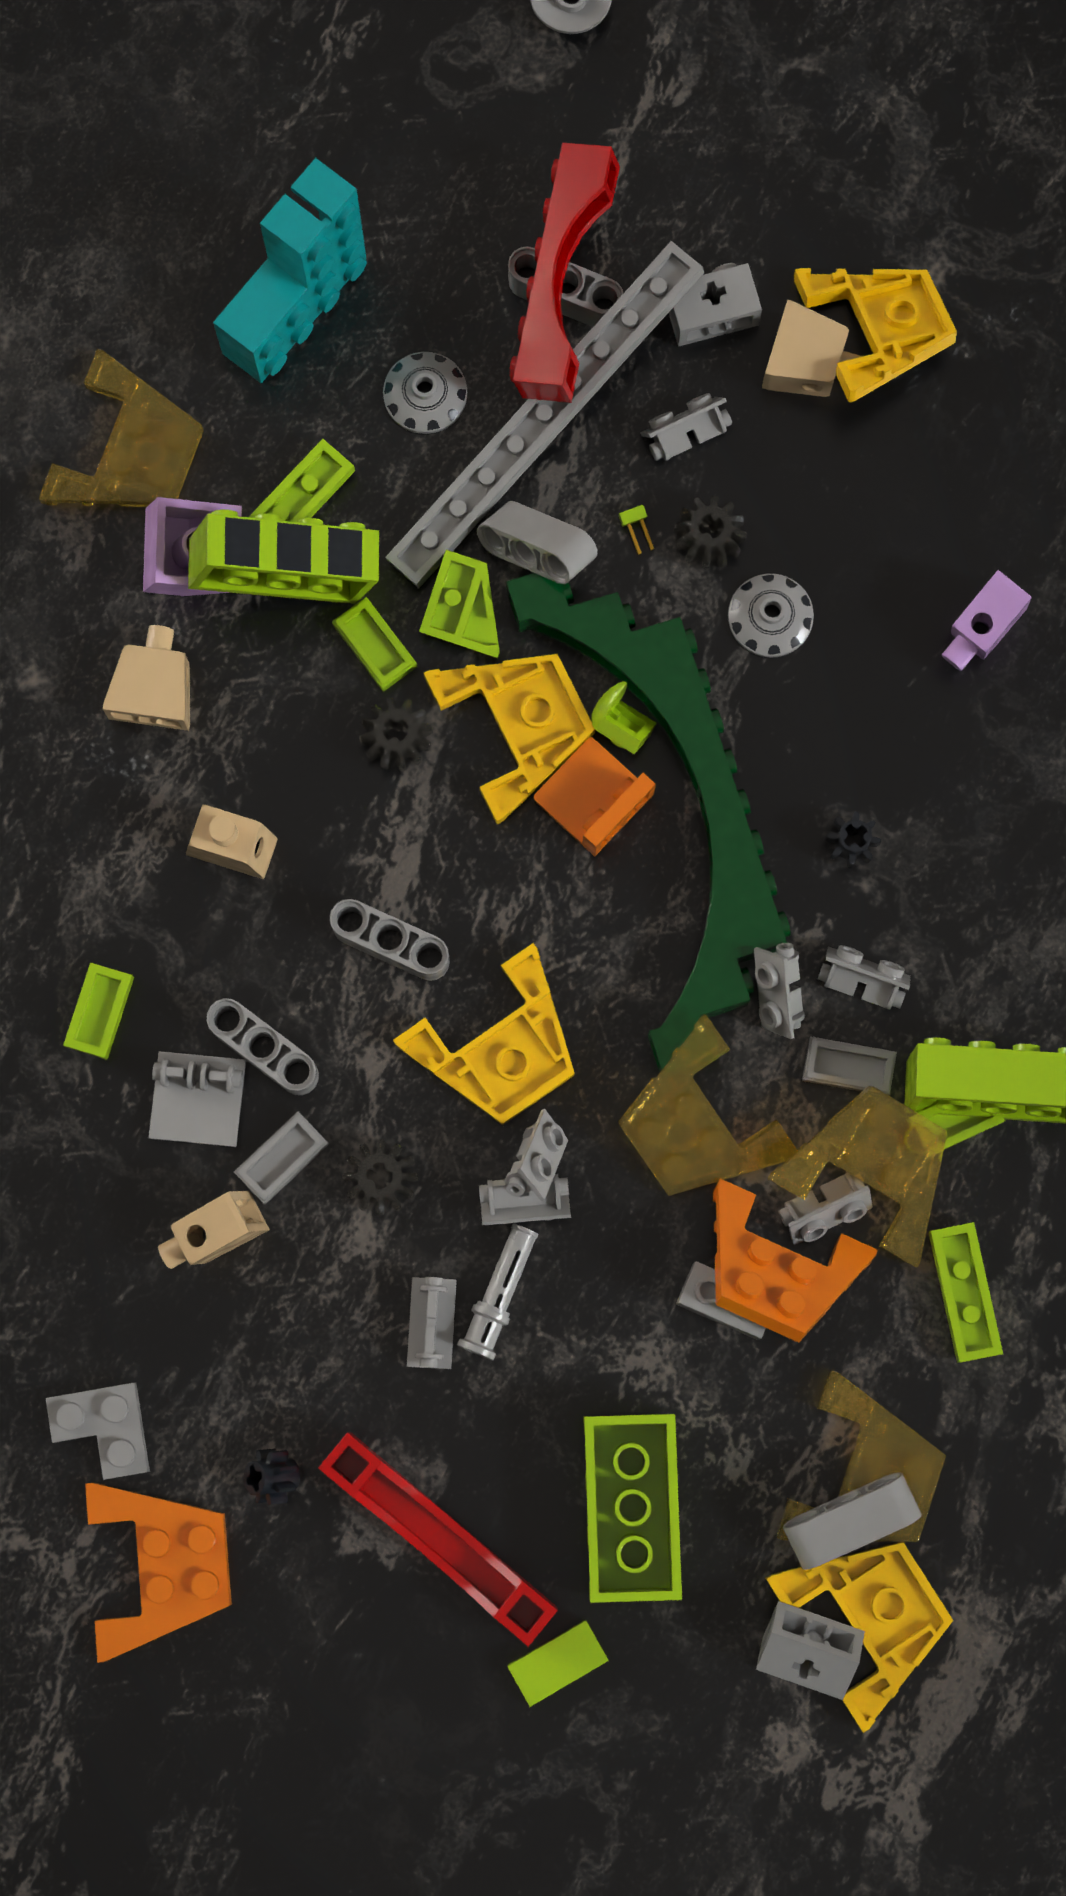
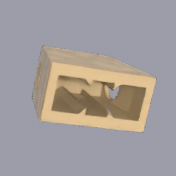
M787 300L765 371L762 388L772 391L827 397L830 396L834 383L837 363L863 356L843 351L849 329L846 326L794 301Z
M150 625L145 647L136 645L124 646L103 704V711L109 720L189 731L190 667L185 653L171 650L174 636L173 629L160 625Z
M202 805L186 855L264 879L278 839L268 828L256 820L208 805ZM257 842H259V847L257 853L255 854V848Z
M229 1191L173 1223L171 1229L175 1237L160 1244L158 1250L162 1260L170 1269L185 1261H188L190 1265L205 1264L270 1229L250 1191ZM204 1230L206 1232V1240L203 1238Z

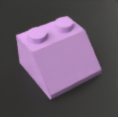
M157 497L146 507L143 592L179 596L229 593L188 589L189 538L208 513L211 514L215 510L226 509L236 511L238 516L242 517V506Z

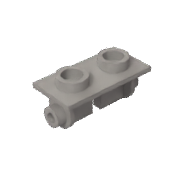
M707 393L687 402L688 410L676 416L673 415L672 411H669L649 420L651 428L640 432L642 437H653L655 443L650 444L649 448L654 459L657 461L663 458L666 461L692 448L687 436V432L691 430L698 444L727 432L726 427L732 425L731 417L726 409L720 411L718 408L719 405L727 402L726 398H711L710 393Z
M791 943L778 944L774 953L755 947V976L758 987L761 1027L786 1038L793 1039L794 1029L800 1028L801 1021L805 1018L801 987L794 985L789 988V984L800 980L799 952L794 950V945Z
M840 945L838 950L828 946L825 960L832 962L830 966L823 963L817 978L825 982L824 987L853 996L858 982L866 984L861 997L862 1000L889 1010L892 1006L901 1008L906 992L900 991L899 987L907 990L910 987V975L904 973L905 969L902 966L886 960H880V963L876 964L862 959L863 953L848 946Z
M545 1109L541 1110L537 1122L525 1129L523 1141L516 1156L519 1161L513 1163L511 1171L505 1177L506 1190L513 1196H521L523 1193L534 1191L538 1198L544 1201L566 1148L567 1137L562 1128L554 1122Z
M846 1173L821 1185L820 1190L826 1199L821 1203L818 1202L812 1190L784 1203L785 1208L779 1210L778 1213L783 1224L789 1227L793 1245L803 1241H815L821 1238L828 1229L842 1222L851 1223L857 1221L866 1214L867 1210L873 1208L870 1189L868 1185L864 1186L858 1173L852 1176Z
M555 1174L544 1201H541L534 1191L523 1193L521 1196L509 1194L504 1180H487V1185H479L482 1225L571 1218L567 1177L559 1178L558 1174Z
M412 1277L407 1367L451 1369L457 1280L437 1277Z

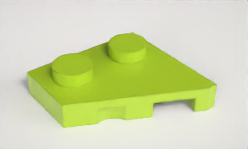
M446 549L419 632L498 658L500 650L486 562Z

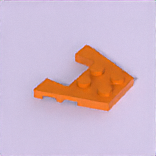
M720 1178L713 1191V1202H716L714 1232L717 1233V1253L715 1255L716 1305L799 1343L831 1308L840 1295L851 1286L858 1275L870 1265L878 1249L841 1233L834 1245L828 1266H824L747 1231L745 1224L756 1194Z
M99 1483L85 1484L88 1525L121 1521H134L136 1524L142 1609L140 1616L95 1621L97 1663L108 1661L232 1605L225 1513L155 1498Z

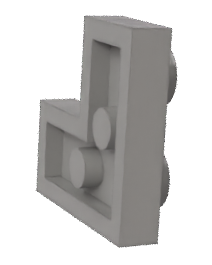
M137 1383L46 1398L52 1443L97 1435L103 1480L150 1472Z

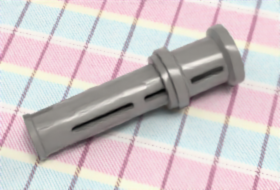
M512 1224L511 1232L496 1264L483 1300L473 1304L471 1311L474 1313L465 1338L459 1339L458 1347L486 1359L494 1360L496 1354L493 1348L502 1326H507L510 1318H508L510 1314L506 1311L521 1278L535 1239L539 1235L538 1233L523 1226Z

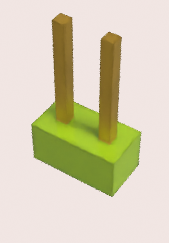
M640 505L619 513L618 516L622 527L628 526L638 555L641 554V550L631 526L635 522L640 521L650 550H653L654 547L644 523V519L647 518L644 506Z

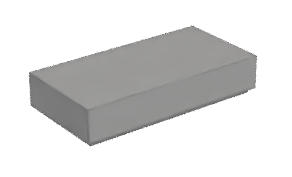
M810 1036L802 1081L889 1096L897 1052Z
M298 1111L243 1162L234 1173L263 1204H266L324 1150L329 1143Z

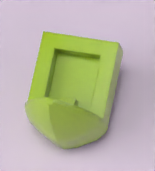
M622 681L610 688L598 700L591 714V722L594 729L609 738L614 745L635 754L651 736L657 723L621 701L627 688V682Z

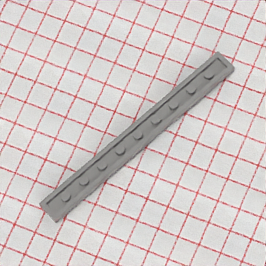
M670 241L573 349L580 364L572 403L528 399L385 557L387 561L417 588H420L441 565L446 549L454 551L704 274L703 267L675 243Z

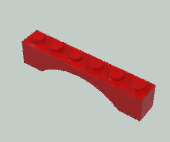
M562 143L560 157L553 161L551 169L552 195L551 198H546L543 206L544 233L543 237L537 238L535 244V261L537 263L535 276H530L527 282L526 297L529 305L526 316L520 318L518 326V338L521 343L518 356H513L510 363V380L514 382L522 398L572 403L580 363L568 342L563 326L561 309L563 280L570 258L581 238L592 224L612 206L620 169L612 146Z
M352 1432L346 1433L318 1467L350 1496L425 1555L528 1647L558 1611L555 1604Z

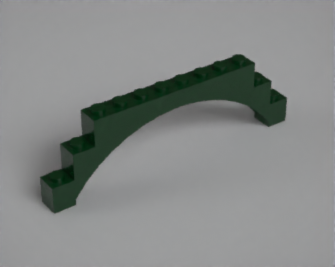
M536 573L506 581L507 596L519 633L532 630L562 642L592 659L621 682H627V688L646 706L666 732L690 777L698 797L707 834L710 864L709 907L703 940L694 969L679 1000L661 1028L649 1031L648 1039L661 1078L711 1063L713 1059L712 1051L718 1049L711 1025L703 1026L702 1020L747 1006L750 1002L749 994L754 992V985L748 968L740 969L739 963L755 959V947L772 953L776 952L778 944L787 943L785 937L791 936V931L785 912H777L772 896L777 895V887L772 872L770 870L763 871L759 855L764 854L761 837L757 829L750 831L745 816L751 813L746 792L743 788L737 790L732 774L737 773L734 755L730 748L723 749L719 736L720 733H724L721 715L717 708L710 709L706 694L711 692V687L705 669H697L693 657L694 653H698L694 633L691 628L684 629L681 617L631 632L630 629L636 628L634 615L629 603H621L618 592L568 606V604L574 603L569 582L560 584Z

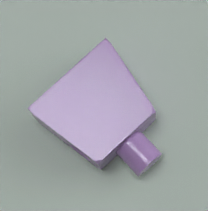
M997 570L952 625L951 634L955 639L942 653V657L959 671L963 670L975 654L984 660L1027 610L1032 597ZM977 622L983 623L988 627V631L985 634H978L972 629L974 624Z

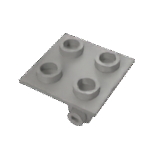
M159 1051L158 1061L154 1062L152 1072L155 1087L149 1139L236 1147L246 1060Z

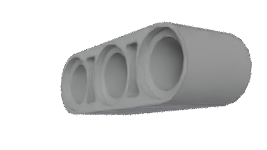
M533 247L518 248L509 257L508 262L509 287L515 295L527 300L526 289L529 278L521 277L517 272L526 267L536 271L537 263L535 261V248ZM569 262L563 283L572 284L576 290L568 294L562 293V315L594 327L609 310L600 309L594 303L599 299H609L615 303L623 295V289L613 279Z
M515 501L505 503L477 528L479 541L489 553L560 584L568 583L597 557L596 544L585 531Z
M342 900L331 910V927L336 937L343 943L421 979L437 980L447 972L450 964L448 948L440 938L357 900ZM354 912L362 916L363 921L359 929L347 932L339 927L340 919L346 913ZM394 930L402 935V942L397 948L386 950L379 946V937L385 931ZM427 948L437 949L442 954L441 962L434 968L421 966L417 961L421 951Z
M221 999L210 1006L206 1020L208 1027L229 1048L289 1093L304 1095L310 1093L316 1087L319 1081L317 1066L309 1055L233 999ZM228 1010L238 1012L240 1021L234 1030L226 1032L218 1029V1018L223 1012ZM263 1036L272 1038L275 1043L274 1050L268 1057L257 1058L253 1056L252 1045L254 1041ZM295 1063H304L310 1069L307 1080L298 1085L289 1083L286 1078L288 1068Z
M896 1472L792 1518L784 1524L783 1529L802 1569L807 1570L825 1564L905 1528L917 1521L922 1514L903 1473Z

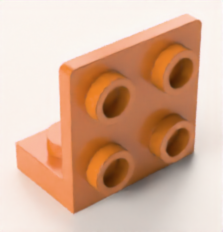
M589 737L534 794V801L595 857L654 795L656 784L644 773L637 778L593 737Z

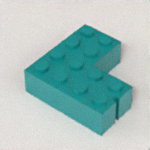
M317 158L310 163L290 188L293 193L319 212L320 220L284 194L260 222L267 260L213 322L222 354L260 383L269 374L274 376L281 370L287 360V352L295 343L301 344L308 338L313 330L314 320L322 311L327 313L334 307L340 297L339 291L348 280L355 281L367 264L357 189Z

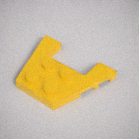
M811 268L795 269L794 282L805 307H815L843 299L849 300L873 352L871 355L837 363L836 376L848 402L858 400L951 346L956 341L957 330L928 270L873 269V275H849L846 269H836V272L832 274H811Z
M558 654L505 660L499 664L483 666L466 665L465 668L444 671L435 669L424 672V678L441 711L481 693L518 765L516 770L480 786V792L496 824L503 822L566 762L589 737L595 734L592 722Z
M534 943L501 965L502 970L522 996L525 1004L460 1050L450 1053L426 1018L393 1040L400 1050L502 1125L575 1075L540 956Z
M897 1542L838 1557L815 1568L803 1570L802 1567L774 1573L765 1578L780 1602L797 1608L822 1592L829 1590L850 1625L865 1631L863 1645L876 1664L877 1670L848 1689L842 1700L863 1733L871 1728L876 1721V1717L890 1699L895 1697L900 1686L914 1668L919 1666L953 1622L952 1617L904 1542Z

